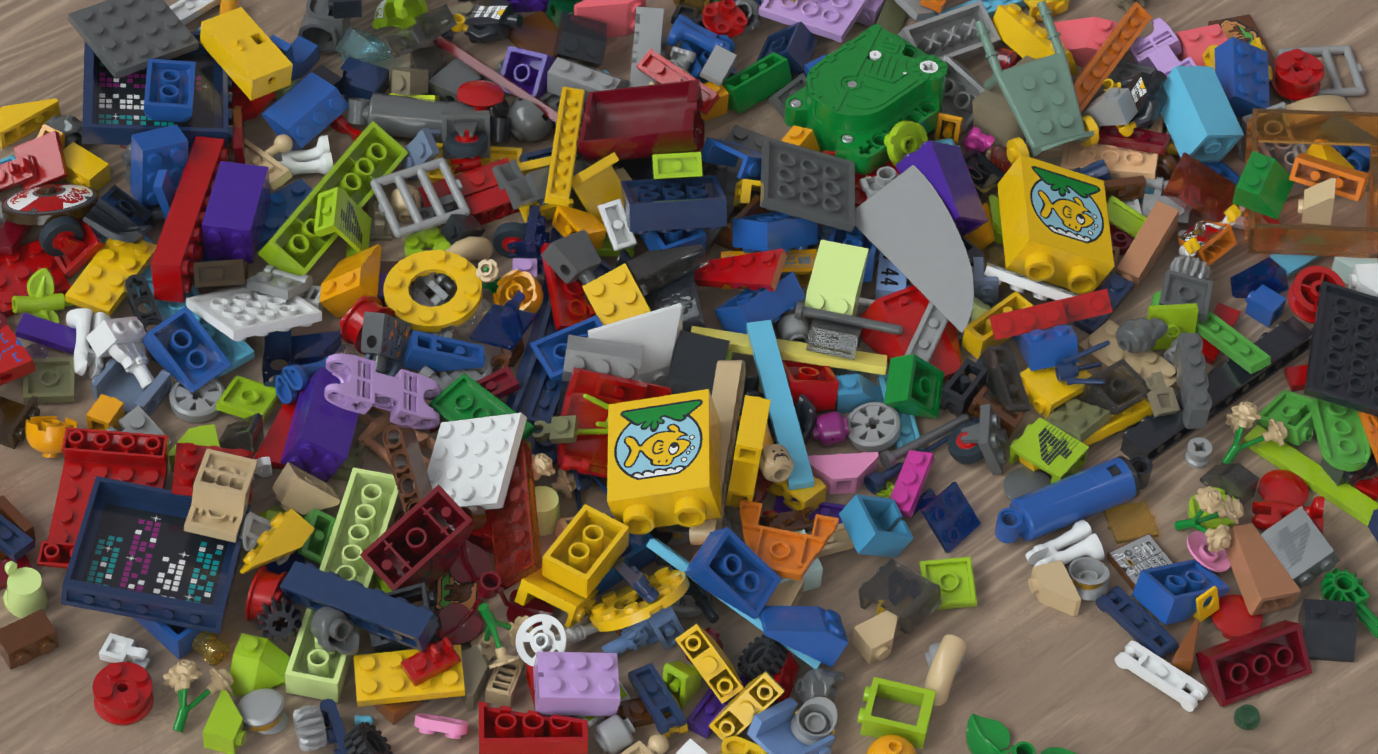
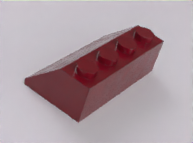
M1288 620L1277 622L1195 653L1201 678L1221 707L1313 673L1301 624Z

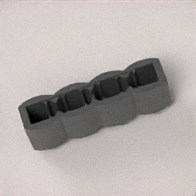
M1180 333L1173 357L1174 365L1178 370L1176 381L1180 388L1179 401L1183 407L1182 421L1187 429H1205L1212 406L1211 396L1207 392L1209 380L1204 372L1206 361L1201 353L1203 342L1198 333Z

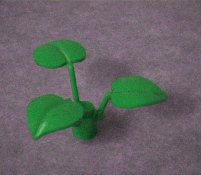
M971 714L966 727V742L972 754H1035L1034 746L1026 741L1018 742L1007 749L1010 744V733L1002 723L994 719ZM1050 747L1043 750L1040 754L1077 753L1060 747Z

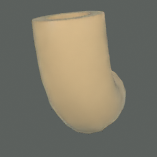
M470 236L456 241L445 251L458 254L470 262L473 260L482 261L490 258L493 246L489 239Z
M945 635L926 677L924 688L936 691L933 706H941L947 702L955 674L967 650L966 643L954 635Z

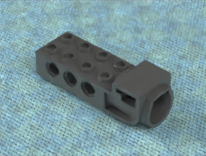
M308 0L298 36L300 35L318 45L319 53L333 52L343 54L351 33L350 18L334 19L333 9H328V0Z

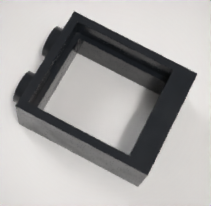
M425 582L386 593L393 598H404L410 604L423 601L424 606L434 612L439 625L430 642L440 640L439 630L442 629V623L439 614H435L434 606L438 605L437 597L434 590L430 591ZM369 632L372 648L376 653L412 648Z

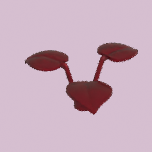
M467 539L459 547L460 554L456 562L449 569L450 575L458 583L464 584L471 580L475 584L479 583L477 587L479 594L470 610L460 603L449 604L441 610L439 614L442 623V629L439 630L441 640L448 638L453 645L466 644L473 641L480 634L483 624L482 620L473 613L483 598L492 599L497 594L500 595L503 604L509 607L506 612L509 622L514 623L515 619L519 616L531 617L538 614L553 616L554 611L549 603L537 597L524 606L514 602L518 589L511 592L508 601L504 594V588L500 587V576L496 572L490 571L492 563L486 551ZM538 622V623L532 625V626H533V629H534L535 627L541 625L542 622Z

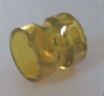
M202 631L192 643V648L199 655H204V660L210 666H216L227 657L230 650L224 641L218 640V636L214 632Z

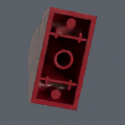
M438 484L366 548L360 556L392 591L423 582L428 585L443 576L456 562L460 554L459 547L471 534L474 522Z

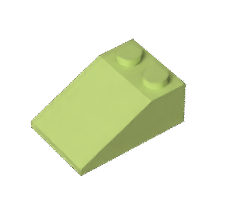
M821 240L804 306L856 316L869 249Z

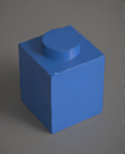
M1262 284L1256 291L1252 290L1247 296L1246 303L1248 304L1245 314L1269 328L1283 314L1286 298Z

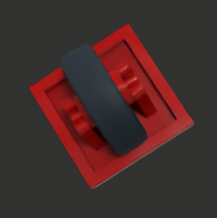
M69 216L55 218L48 222L39 234V242L42 249L48 255L55 258L64 275L69 278L74 276L104 246L96 230L85 223L83 218L76 220Z

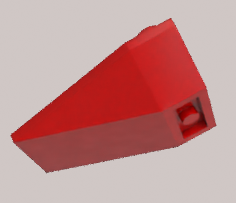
M914 285L878 298L859 317L901 325L903 327L902 334L897 335L858 327V333L864 343L877 354L887 355V362L890 364L891 358L905 355L930 301ZM949 320L929 361L931 365L944 372V379L953 376L962 365L956 327Z

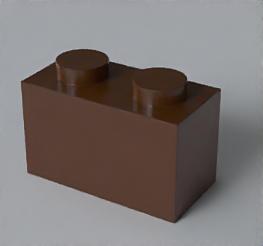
M42 609L0 628V654L10 670L17 666L25 665L30 660L40 655L48 654L59 647L57 631Z

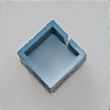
M856 494L839 513L858 554L897 558L914 539L904 520L899 522L903 516L894 499Z

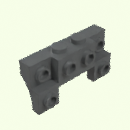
M577 151L573 176L591 166ZM516 160L496 165L492 168L500 190H506L514 210L528 205L539 204V206L548 204L544 203L550 166L529 172L525 176L518 167ZM571 186L570 197L573 196V194H572V191H574L573 186Z

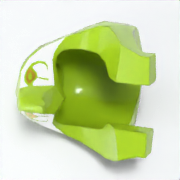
M382 0L375 11L372 27L374 29L382 27L401 28L408 40H414L418 37L417 33L426 25L428 18L427 3L425 0Z

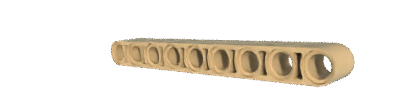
M718 360L712 399L720 418L721 518L705 520L699 526L690 527L689 539L691 545H702L710 532L719 530L722 527L746 376L744 360Z

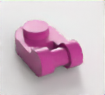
M974 126L967 132L962 143L967 152L976 149L982 153L991 147L995 137L980 132L981 129Z

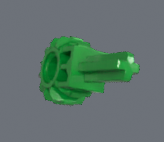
M1335 568L1332 572H1327L1320 585L1322 600L1355 602L1357 618L1375 638H1378V617L1367 606L1370 595L1363 587V579L1356 578V572L1349 573L1347 568L1343 571Z

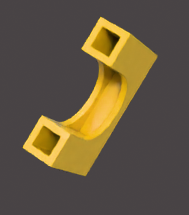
M745 395L725 506L738 508L740 499L751 502L753 500L771 403L769 399Z

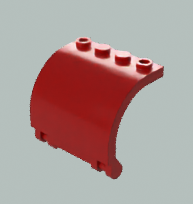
M574 367L565 394L561 416L576 415L579 419L578 429H607L596 426V422H606L608 410L583 397L585 393L607 404H615L671 395L672 391L670 387ZM608 434L577 435V442L557 444L558 467L565 471L572 469L577 470L580 474L607 478Z

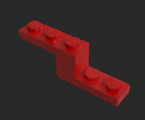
M1103 289L989 316L994 340L1028 333L1036 329L1050 328L1113 312L1108 291Z

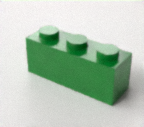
M773 52L727 78L722 85L729 93L728 108L739 114L756 103L764 101L768 96L789 84L792 78L788 59Z

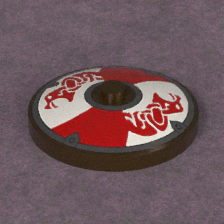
M46 184L21 191L6 198L1 204L2 215L5 220L21 225H46L51 220L62 216H69L76 220L85 217L100 197L98 191L87 186Z

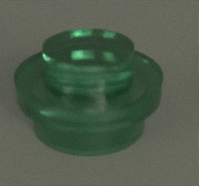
M1245 704L1236 709L1233 719L1239 728L1253 730L1260 723V714L1256 707Z

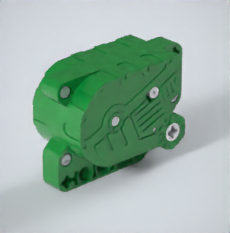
M874 24L863 31L861 35L848 41L835 52L822 58L814 67H811L807 74L806 86L786 99L784 122L790 127L799 126L812 129L820 152L825 150L835 151L836 157L855 162L856 173L861 175L870 174L890 160L887 147L884 144V138L897 123L904 120L919 123L924 127L927 134L937 127L938 115L942 113L947 64L935 55H927L899 35L888 32L879 24Z

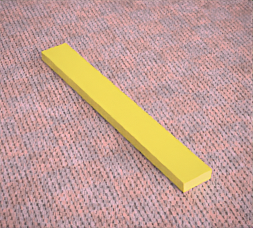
M696 326L691 327V332L729 340L728 351L753 355L748 334ZM776 339L782 360L885 375L887 355Z

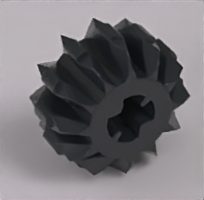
M283 596L280 602H277L272 597L271 605L263 602V611L257 612V619L260 620L257 622V627L259 630H263V637L267 638L272 635L274 643L279 637H282V640L287 642L288 634L296 637L297 631L295 628H301L302 622L299 618L302 614L301 610L296 609L297 606L294 601L287 604V599Z

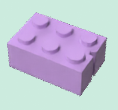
M537 651L533 667L534 689H536L535 711L538 714L613 716L617 714L620 703L617 653Z

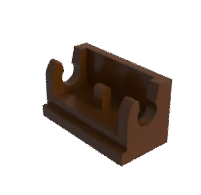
M984 385L973 399L967 411L980 419V406L991 404L994 413H998L1000 426L1006 430L1009 439L1026 413L1021 411L1019 415L1015 414L987 395L988 387Z
M806 507L802 510L782 513L773 512L760 516L759 521L761 526L793 532L804 529L807 533L813 530L815 519L810 521L809 513L813 512L814 508Z

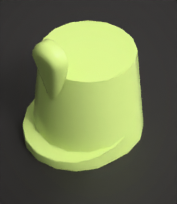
M526 480L522 486L526 497L524 506L518 512L519 524L534 535L545 536L555 532L558 519L561 518L558 494L547 486L533 487V482Z
M14 561L7 562L4 568L9 576L7 590L3 596L5 607L19 618H24L41 609L44 612L48 605V597L40 573L28 567L17 569V563Z

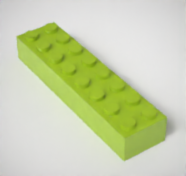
M372 121L257 254L268 264L276 266L278 270L300 276L306 275L339 236L334 232L319 238L314 233L318 194L339 187L362 208L374 194L370 185L371 180L391 174L409 152Z

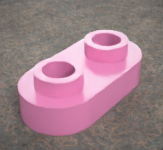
M418 713L415 716L414 726L419 728L420 733L435 734L436 731L445 733V736L448 738L461 739V735H466L468 732L469 722L445 716Z

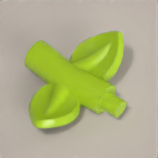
M47 268L38 270L30 277L27 283L29 296L12 297L14 313H29L59 324L60 319L55 311L64 310L65 306H73V304L66 302L63 293L54 294V279Z

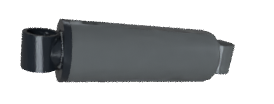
M373 93L371 100L349 98L347 122L369 125L374 121L390 136L414 139L417 133L425 128L440 129L442 133V112L475 110L474 107L459 102ZM490 115V141L509 142L511 118ZM442 134L436 142H442Z

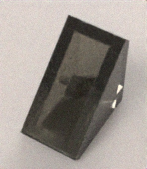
M257 413L227 425L219 439L220 447L253 451L255 456L264 439L262 415Z

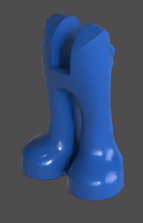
M680 14L678 19L675 20L666 42L667 45L673 47L681 40H687L710 54L716 45L732 53L735 49L734 41L729 39L727 35H718L694 23L683 14Z
M329 356L318 362L285 366L282 370L283 374L277 375L275 381L276 394L280 401L284 404L293 403L297 399V391L307 387L309 380L320 367L326 369V359Z

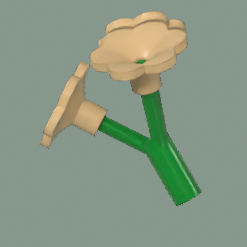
M487 603L481 604L478 609L487 624L486 631L470 642L471 648L477 646L482 655L485 654L489 661L492 658H497L492 664L488 665L489 669L521 658L519 655L507 654L505 646L501 644L496 627L505 628L509 632L511 645L516 647L518 629L529 616H519L515 619L514 623H505L494 617ZM533 626L528 629V633L533 630Z

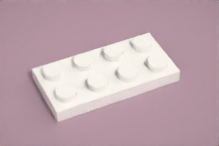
M988 262L984 268V275L987 277H998L999 285H1001L1002 281L1009 283L1010 289L1024 293V290L1033 292V297L1043 301H1047V298L1061 300L1078 296L1076 293L1042 281H1033L1025 275L1008 271L1003 267Z

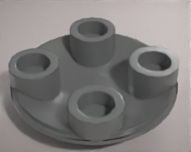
M1022 467L1011 471L1005 477L1003 489L1008 499L1012 501L1014 498L1051 484V479L1040 470L1032 471L1028 467Z

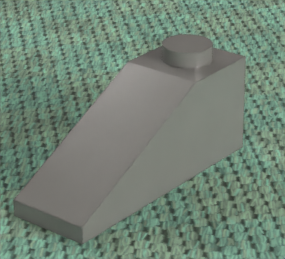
M1113 87L1089 103L1082 111L1081 116H1091L1098 126L1127 125L1137 114L1138 110L1129 88L1118 89Z

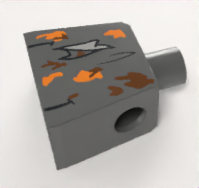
M364 312L361 351L373 356L372 360L376 361V372L385 373L387 360H401L412 324L385 313Z

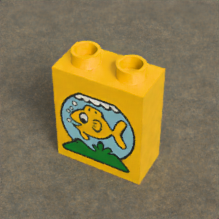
M1020 154L997 184L1006 270L1025 275L1033 281H1044L1067 288L1076 294L1093 292L1114 268L1104 181Z
M709 389L609 404L607 503L614 519L629 526V533L642 535L651 532L657 527L677 524L684 527H696L705 520L721 518L720 418Z

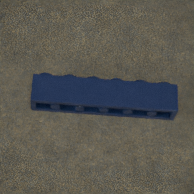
M295 561L280 586L284 597L290 602L294 601L296 604L314 611L330 606L342 611L347 619L353 621L356 627L422 652L426 649L439 626L434 612L428 607H417L410 604L404 598H393L380 589L375 588L372 590L364 587L363 584L356 580H345L335 572L329 571L327 573L321 571L311 563L303 564Z

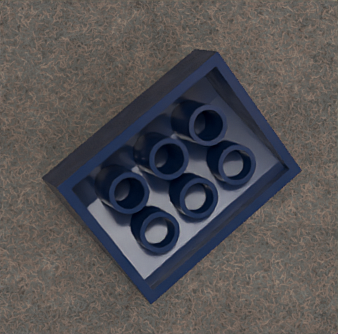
M716 175L621 181L626 221L630 232L646 234L648 231L658 230L661 233H668L672 229L694 231L696 228L704 227L709 230H717L721 226H727V198Z

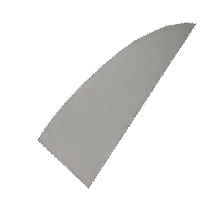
M912 165L855 209V226L963 333L968 325L974 301V283L970 261L962 238L942 199L926 177Z

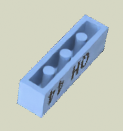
M880 250L875 300L911 286L906 284V281L910 280Z

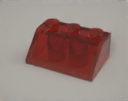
M1184 152L1162 195L1203 221L1222 222L1226 216L1224 212L1233 205L1232 202L1237 185Z

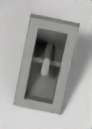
M716 45L699 76L721 86L734 70L737 55Z

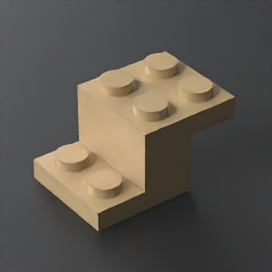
M206 449L194 481L192 503L185 521L184 531L235 543L248 508L250 487L258 460Z

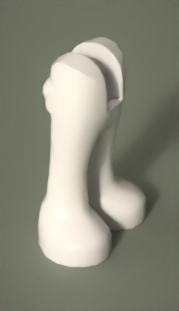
M327 135L320 136L316 147L312 149L290 150L287 153L279 152L272 157L288 168L292 175L309 173L326 175L333 166Z
M79 308L67 312L66 323L69 327L76 329L73 360L75 373L83 376L87 366H89V378L94 379L96 375H100L102 372L104 357H97L93 348H89L86 337L89 335L90 330L92 332L103 320L111 318L103 312H97L92 316V310L87 308Z
M1085 520L1075 522L1071 530L1044 544L1034 546L1025 555L1028 564L1034 565V567L1062 560L1063 564L1066 565L1083 556L1099 561L1104 560L1105 557L1098 536L1095 533L1092 534L1091 527ZM1072 544H1075V545H1073V546L1067 548V549L1064 550V551H1060L1061 549H1063V548H1065V547H1067V546H1070V545H1072Z

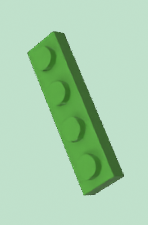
M1208 311L1205 322L1197 320L1195 332L1250 374L1271 364V356L1211 311Z

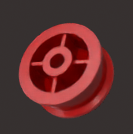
M1300 49L1284 52L1275 59L1273 77L1270 81L1271 86L1276 93L1289 100L1299 101L1314 97L1320 91V81L1324 76V66L1318 58Z
M1310 266L1301 270L1288 292V303L1292 312L1308 323L1314 324L1319 286L1322 280L1345 287L1343 280L1336 272L1323 266Z
M375 296L360 297L347 314L341 318L339 323L342 339L348 344H355L356 350L363 355H367L361 351L364 312L385 313L395 317L396 313L390 307H383L381 300Z
M264 565L258 569L246 600L245 619L247 622H252L254 619L260 621L257 619V612L263 611V602L271 605L272 597L277 602H280L284 596L280 586L288 572H282L281 574L270 572L268 567Z
M131 662L110 663L100 670L95 676L92 685L94 707L97 714L106 722L115 725L133 724L146 717L151 711L154 702L153 683L150 674L140 665Z

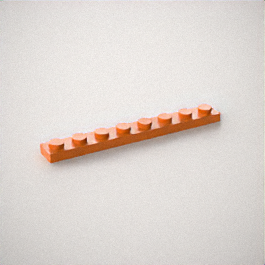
M1137 2L1130 6L1073 84L1081 113L1102 86V82L1108 78L1152 18Z

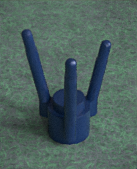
M1110 341L1097 344L1071 357L1062 358L1061 363L1055 364L1058 382H1066L1067 385L1105 384L1103 379L1075 378L1079 376L1078 371L1102 366L1101 362L1077 366L1076 362L1073 361L1110 345Z
M570 470V473L574 475L576 483L574 491L578 512L583 507L580 491L589 489L593 481L607 496V487L598 476L580 474L577 470Z

